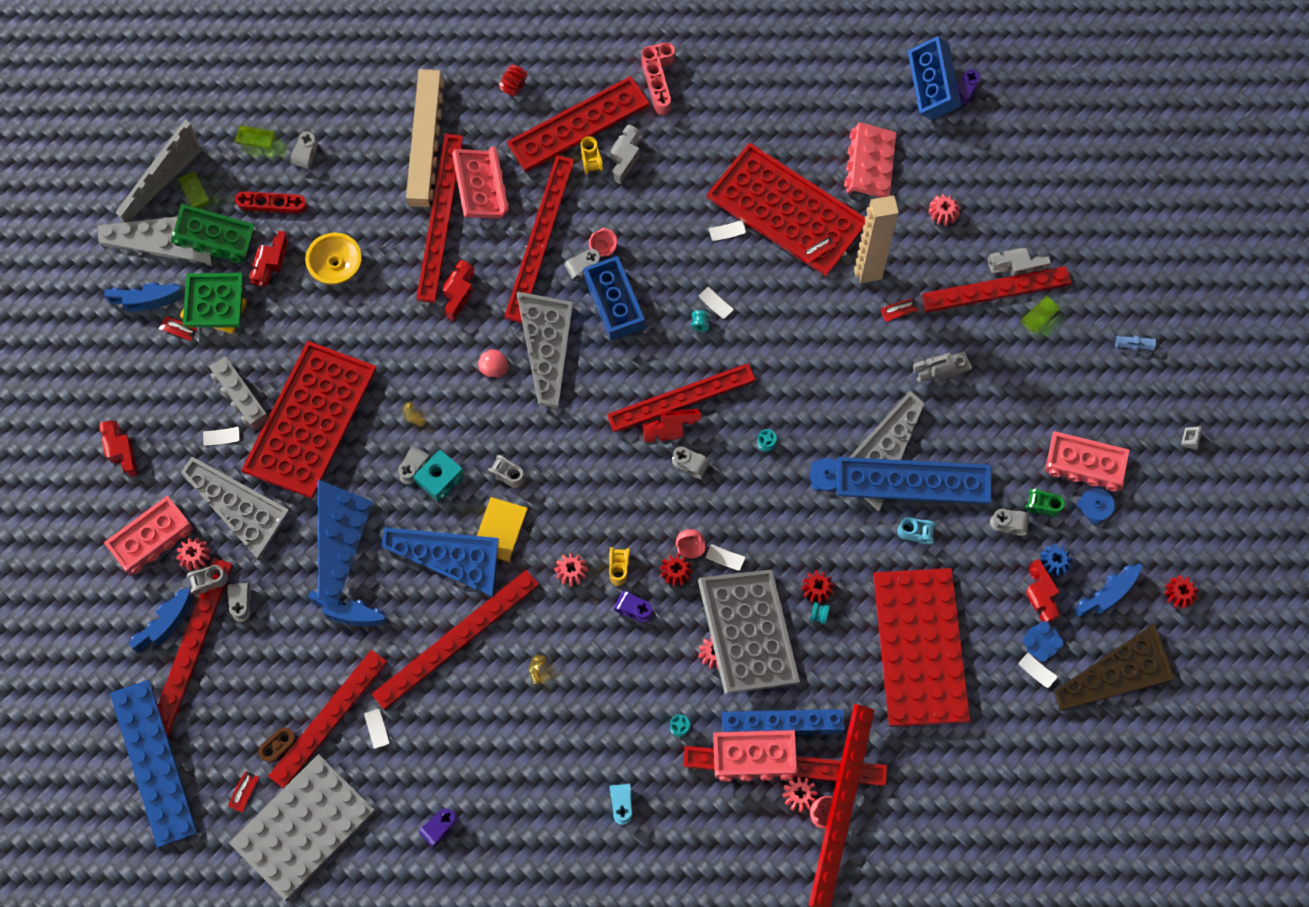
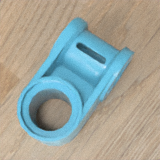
M905 518L900 523L897 532L899 537L904 540L916 541L922 544H933V533L937 524L929 520ZM903 526H909L912 531H905Z
M630 784L611 785L610 794L614 819L618 824L626 825L632 819ZM621 810H624L626 813L623 818L620 815Z

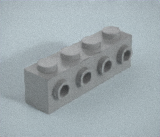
M226 356L209 366L213 372L210 376L216 384H221L222 388L220 390L224 396L231 398L233 402L230 404L236 413L238 411L241 412L243 416L240 418L245 426L248 427L250 425L254 432L263 427L268 418L267 414Z

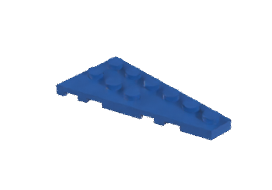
M318 480V599L337 606L373 501Z
M395 528L383 529V548L492 597L494 596L499 538Z

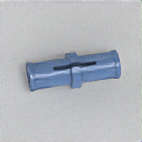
M1117 335L1115 346L1117 348H1132V350H1155L1156 339L1139 338L1136 335L1133 337Z

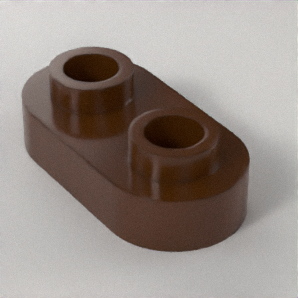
M289 728L278 729L261 744L258 750L259 757L267 763L276 761L295 743L293 731ZM284 736L289 737L287 742H282ZM268 750H273L271 756H267Z

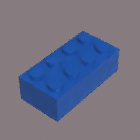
M937 36L908 50L919 113L929 120H933L961 107L949 43Z
M618 256L583 268L585 282L610 341L645 329V319Z

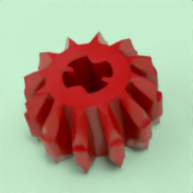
M511 65L501 78L500 89L507 95L516 96L525 84L527 72L520 66Z
M679 553L676 555V558H673L670 554L669 560H662L664 565L660 566V571H662L661 578H666V584L672 581L673 587H676V582L684 586L683 580L690 581L688 575L693 574V570L689 569L692 567V563L686 562V556L680 559ZM676 567L679 568L678 573H674Z
M815 570L814 576L808 573L807 578L802 580L804 585L801 587V590L805 591V598L811 596V603L814 602V599H817L819 604H821L822 599L827 602L829 596L834 594V591L831 589L835 587V584L830 583L832 580L831 576L825 578V571L822 572V575H819L818 570ZM815 584H817V586L821 585V590H819V588H817L816 590L814 588Z
M1181 575L1177 579L1171 578L1169 580L1170 583L1165 585L1167 591L1164 592V595L1170 597L1167 603L1173 601L1174 608L1180 605L1181 609H1185L1186 606L1191 607L1194 604L1193 601L1198 599L1196 594L1199 592V589L1193 588L1196 582L1190 583L1189 577L1183 579Z

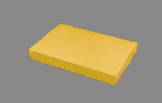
M490 497L477 536L499 538L497 560L509 563L528 509Z

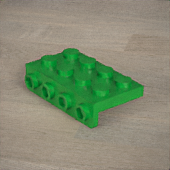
M181 204L171 236V243L178 247L192 248L196 252H207L214 257H225L232 262L244 263L255 224Z

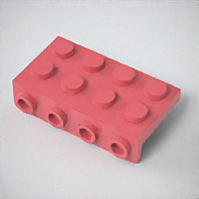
M859 122L855 128H852L850 133V139H852L848 149L850 159L846 166L848 176L844 184L846 193L850 194L852 191H857L880 198L890 196L896 132Z
M491 147L489 151L454 149L452 154L464 217L502 219L509 209V203L506 201V187L503 185V172L500 169L499 154L496 147Z
M1054 431L1044 472L1049 473L1053 477L1062 476L1073 482L1082 481L1090 486H1102L1110 491H1120L1124 486L1123 480L1129 449Z
M167 495L106 540L104 544L126 573L131 576L139 573L147 563L155 561L159 554L165 550H170L178 540L189 536L194 528Z
M795 730L713 733L715 779L719 778V781L722 782L732 781V778H740V781H751L754 777H760V780L767 781L772 780L773 777H781V780H791L793 776H797Z

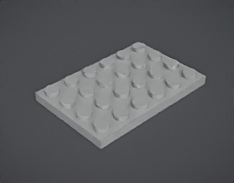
M772 570L701 577L698 583L724 693H738L800 683Z
M318 754L229 844L287 901L375 810Z

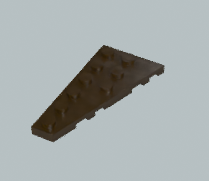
M1155 623L1056 689L1053 694L1059 711L1173 681L1175 678Z

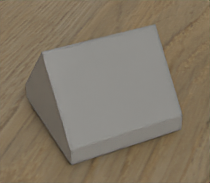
M1202 427L1185 428L1181 445L1197 450Z

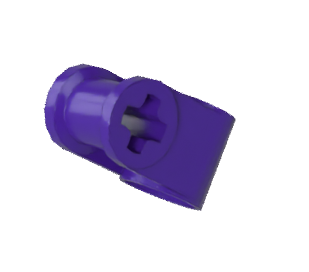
M973 69L966 71L959 83H957L961 104L964 106L972 98L980 79L979 73Z
M626 591L621 592L614 607L617 613L642 623L650 621L653 616L652 607L648 601ZM647 609V612L640 614V611Z
M447 808L440 810L419 830V834L432 848L437 846L456 826L458 821L456 814ZM445 815L450 818L451 821L449 823L443 818Z

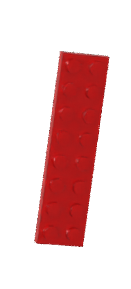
M629 76L507 141V146L523 171L527 172L580 144L584 138L593 137L649 107V102L633 78Z

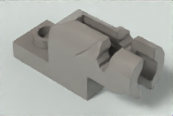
M632 125L626 126L623 136L618 137L617 142L611 149V160L617 164L613 170L614 180L620 185L639 158V148L637 145L642 137L640 136L642 133Z
M1026 248L1003 251L1002 255L997 252L990 254L988 257V265L992 273L1010 271L1011 276L1047 270L1051 264L1049 256L1044 258L1039 256L1030 260Z
M965 351L952 356L950 353L913 364L914 374L919 373V377H917L919 382L935 379V382L971 371L972 368Z

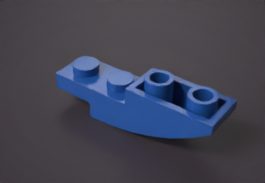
M152 282L150 284H143L142 291L139 289H105L104 297L109 304H122L126 311H143L173 303L184 297L185 293L178 284L160 285L159 283Z
M1141 563L1136 566L1131 564L1123 569L1124 572L1119 575L1117 573L1112 574L1106 578L1107 582L1103 586L1104 589L1096 592L1094 598L1090 600L1085 598L1077 603L1078 607L1074 612L1078 618L1094 609L1101 615L1113 607L1136 581L1142 569Z
M188 587L179 590L169 602L162 603L156 611L160 618L151 621L145 630L131 637L128 644L136 653L140 652L151 642H154L157 646L161 645L176 630L187 614L194 597Z
M311 590L308 596L311 602L323 607L322 613L324 617L336 622L354 626L385 625L388 621L383 611L377 608L372 610L367 607L366 603L360 600L355 602L350 599L346 606V603L339 599L337 606L319 600L318 592Z

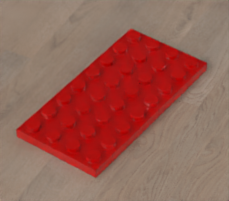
M750 142L716 182L706 197L826 277L863 230V225H865L864 216ZM828 235L836 247L807 263L800 252Z
M307 341L241 469L242 472L313 499L317 492L318 480L322 481L377 367Z
M952 568L874 572L873 581L888 726L969 723L970 717Z

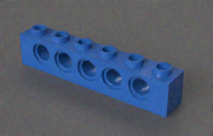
M843 709L722 712L721 716L722 732L795 730V735L843 734L844 731Z

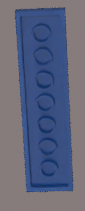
M838 457L837 496L990 504L991 465Z
M148 679L110 693L157 848L198 834L151 681Z

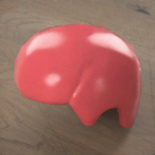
M606 228L594 232L589 239L590 249L596 250L602 258L612 255L618 244L615 233Z
M488 350L481 354L478 366L481 373L486 377L501 378L507 373L509 363L508 359L500 351Z
M694 529L680 532L676 538L678 553L680 556L692 559L700 557L705 552V539L702 533Z
M823 796L815 800L810 807L812 823L820 829H826L833 799L832 796Z

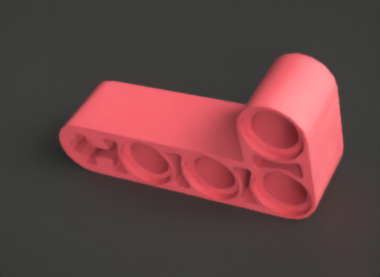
M671 43L648 46L642 50V67L654 109L659 115H666L671 110V97L662 67L674 63L675 48Z

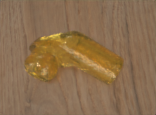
M412 402L404 404L402 412L405 420L422 427L425 418L415 414V405Z
M535 655L529 664L528 671L533 685L542 682L539 669L546 664V657L544 655Z

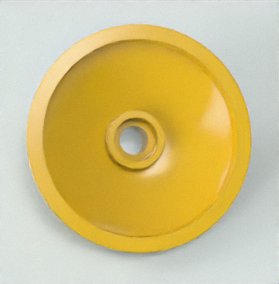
M328 233L318 237L311 243L306 253V266L309 273L317 281L329 285L341 284L350 280L358 272L362 262L361 250L356 241L342 233ZM335 262L339 263L337 266H333Z

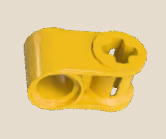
M592 137L584 138L581 141V154L585 174L595 170L603 171L602 159L596 140ZM589 146L593 147V149L587 150L585 148Z
M610 547L609 575L611 583L615 586H622L627 581L630 548L621 550ZM616 572L623 573V576L617 578L613 576V574Z

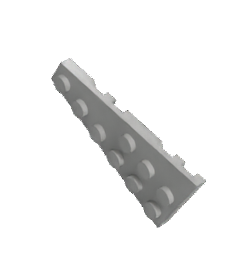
M191 457L181 473L259 561L290 513L289 509Z

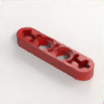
M240 192L235 196V203L240 210L302 213L307 208L306 200L302 195ZM246 198L247 201H245L244 204H241V201H243V199ZM259 199H266L265 205L260 206L257 204ZM277 200H284L283 206L278 207L275 205ZM300 201L301 204H299V207H296L295 204Z

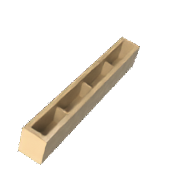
M419 69L406 193L409 207H430L431 201L434 200L432 184L436 182V174L433 171L434 168H437L435 152L439 150V142L436 139L437 136H440L438 120L442 118V110L439 107L440 104H443L441 88L445 86V79L441 77L440 70Z
M894 196L871 199L870 206L867 208L865 225H863L864 233L861 234L862 242H859L860 250H858V258H856V266H854L855 276L859 277L860 283L882 280L899 214Z

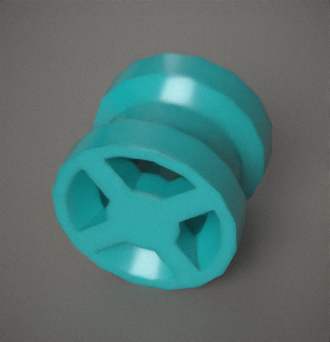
M702 310L693 311L691 329L700 332L708 331L710 313Z
M764 429L758 434L757 446L761 451L770 452L775 448L777 440L775 432L770 429Z
M814 602L810 621H820L821 624L825 625L830 606H821L819 603Z
M682 714L674 716L670 721L671 733L676 737L686 736L690 730L689 719Z

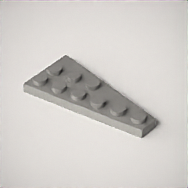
M186 119L116 211L117 216L123 223L129 222L202 151L191 123Z
M177 217L98 225V241L102 246L132 249L135 252H148L151 255L186 259L190 262H202L212 266V255L210 253L196 252L192 248L178 247L171 243V236Z
M518 292L517 298L538 405L558 408L573 302Z
M909 391L850 457L901 460L924 402ZM864 498L876 510L879 511L881 509L884 499Z

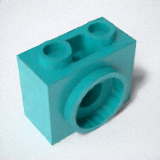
M440 449L413 477L415 483L438 502L449 494L450 489L454 485H458L463 480L464 473L463 469ZM435 472H442L441 476L433 477Z

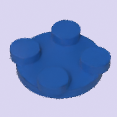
M822 458L812 462L810 479L813 490L837 491V474L835 473L837 471V461L830 458Z
M1100 487L1087 490L1076 504L1078 509L1094 525L1109 518L1116 510L1112 496Z
M1045 621L1030 628L1022 640L1029 654L1041 662L1055 655L1058 649L1063 646V640L1059 637L1057 631Z

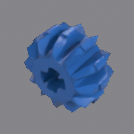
M1053 544L1052 548L1046 546L1045 551L1040 553V561L1044 568L1048 570L1049 576L1054 573L1055 578H1058L1060 574L1065 576L1066 570L1072 568L1070 563H1072L1073 558L1068 557L1070 551H1063L1064 545L1060 549H1058L1056 544Z

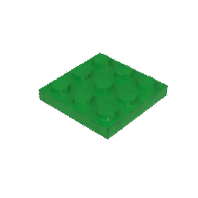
M243 273L186 274L183 327H241Z

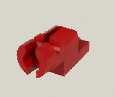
M278 230L277 237L273 239V247L259 246L252 265L254 270L251 271L249 278L252 285L266 287L272 273L281 272L289 240L285 231Z
M464 260L458 262L455 267L456 272H451L443 286L444 296L450 299L445 307L446 315L453 322L473 293L470 281L475 268Z
M699 409L660 412L661 422L657 420L643 424V438L645 443L655 442L656 435H658L660 442L679 439L683 437L682 423L695 424L696 421H701V413Z
M110 420L100 423L99 428L103 436L101 441L104 455L111 463L121 462L123 472H127L130 477L138 476L131 439L127 434L122 435L117 421Z
M1037 559L1029 566V573L1037 582L1028 586L1026 595L1036 612L1043 611L1039 616L1040 620L1050 623L1061 615L1055 600L1052 601V599L1056 598L1059 591L1040 559Z

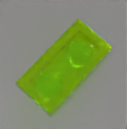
M239 125L235 142L239 145L271 150L276 134L273 130Z
M195 171L178 178L192 207L201 208L210 204Z
M1046 295L1021 319V323L1035 334L1061 307Z

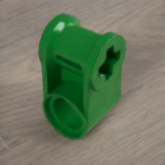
M1030 489L1028 492L1030 497L1028 504L1025 505L1026 511L1050 517H1057L1061 514L1065 505V501L1061 496L1038 489ZM1056 503L1059 506V508L1054 509L1051 507L1050 504Z

